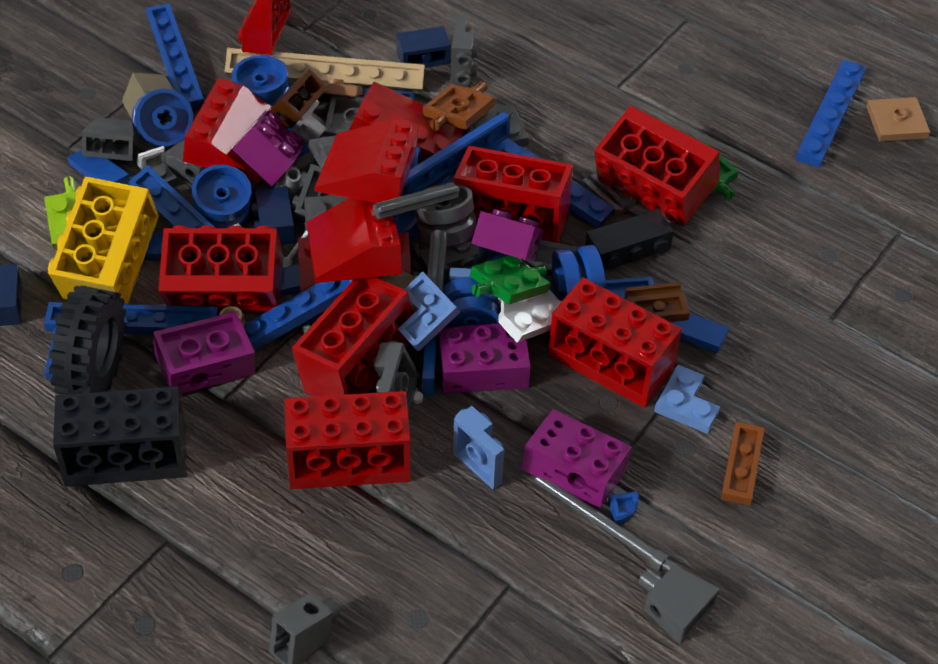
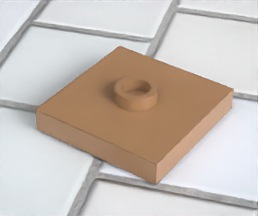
M329 78L328 82H324L328 88L323 93L354 97L362 96L364 93V86L343 84L344 79Z
M917 97L868 100L866 107L879 141L927 139L929 137L930 130Z

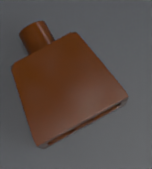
M308 69L286 90L270 108V111L277 114L286 127H290L307 112L328 86L311 69ZM305 88L309 96H303L299 91Z

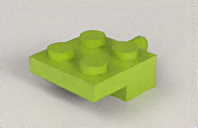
M69 176L71 186L69 185L68 177L63 179L66 192L44 197L53 249L57 248L58 238L64 233L67 225V214L69 210L73 209L76 201L75 177Z

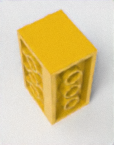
M84 177L82 185L76 190L74 207L67 214L65 231L58 238L56 255L49 262L48 274L63 299H67L69 292H74V287L82 285L120 293V298H123L125 301L124 304H128L159 218L158 211L147 188Z

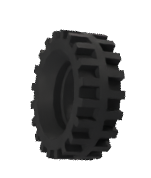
M82 285L74 287V292L68 293L67 303L63 302L61 316L57 317L55 322L57 328L51 338L54 341L53 349L49 352V358H52L49 374H53L50 383L51 386H55V393L66 395L106 392L107 389H111L113 376L116 377L118 373L117 365L122 359L121 349L122 345H125V338L123 336L127 327V322H124V317L127 314L126 309L123 308L125 301L123 298H120V293Z

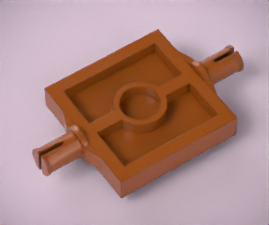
M482 81L471 88L451 84L423 106V114L433 119L430 121V127L433 130H438L447 123L467 130L495 106V97L483 93L488 89V85L485 82L482 83Z

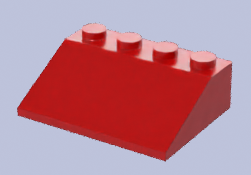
M254 0V5L249 8L248 17L244 18L243 28L240 27L238 31V42L242 43V52L272 55L291 13V0Z
M218 78L185 135L182 161L204 168L213 165L236 167L247 176L249 181L259 183L262 177L232 148L265 110L271 113V106L243 85Z
M376 82L372 83L349 129L353 130L389 120H408L413 124H418L419 130L416 147L421 148V162L460 139L464 129L457 128L448 123L442 125L438 130H433L430 127V121L433 119L423 114V106L425 105Z
M389 120L337 133L314 191L374 203L401 197L416 153L419 125L413 124L408 120Z
M348 198L307 221L306 226L315 282L322 283L402 274L401 244L394 216L378 220L376 216L372 215L374 202Z

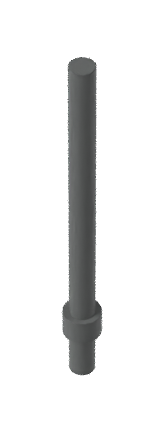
M536 477L535 483L642 555L650 561L649 565L659 572L664 570L667 573L674 566L681 568L670 560L668 554L660 549L656 551L572 493L543 478Z

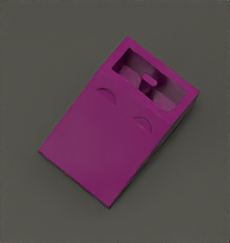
M265 110L238 140L232 150L272 186L293 165L304 145L301 143V137L293 130L288 131L282 125L283 121L274 112L269 113Z

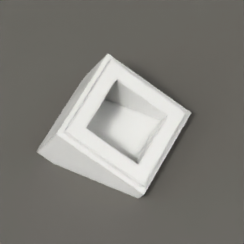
M164 146L140 153L137 157V165L140 170H143L147 165L154 167L163 162L166 164Z

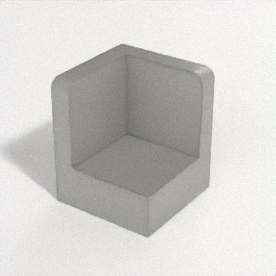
M317 100L291 129L307 144H309L310 139L319 138L326 129V123L313 113L319 105Z

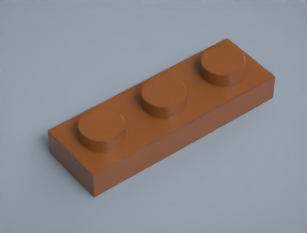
M735 422L721 500L751 505L764 434L763 427Z

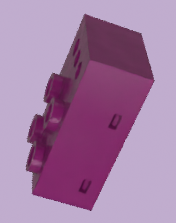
M496 209L493 210L492 214L480 212L471 244L523 260L535 261L544 230L538 228V222L520 217L519 222L512 220V214Z
M237 311L153 332L154 352L168 387L178 386L180 394L255 375V352Z
M500 324L444 327L438 335V352L443 394L529 388L531 367L526 340L517 343Z
M552 409L525 444L521 470L543 478L601 508L626 472L632 446Z

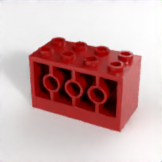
M631 105L594 150L597 176L601 183L609 187L612 184L619 187L620 192L625 197L636 198L637 201L641 202L651 211L659 209L669 221L673 223L678 222L683 226L688 223L720 181L719 151Z
M468 146L454 176V184L466 186L472 191L473 211L476 215V222H478L481 211L492 214L493 210L496 209L512 214V220L519 222L520 217L538 222V228L544 230L542 240L554 243L560 242L570 215L573 164Z
M182 225L164 228L158 291L165 305L218 307V312L229 306L238 307L242 312H268L280 305L284 251L277 229L269 226H258L257 228H244L242 226L216 228L209 225L200 228H188Z
M377 277L354 279L292 347L304 392L313 397L369 393L380 379L378 373L374 370L373 359L375 354H378L381 342L396 341L403 343L406 349L411 344L398 330L413 315L408 291Z
M582 277L552 313L548 356L646 408L674 372L682 328Z
M406 391L285 398L286 452L290 490L410 482V432Z

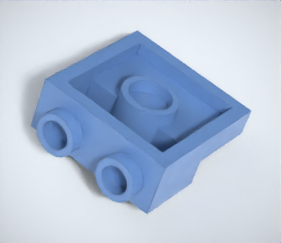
M471 406L468 409L461 410L454 418L453 454L490 488L496 489L502 484L505 449L498 439L492 438V422L489 417L484 413H479Z

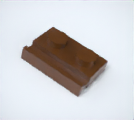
M680 282L625 288V298L669 322L689 320L690 311L684 292L681 290Z

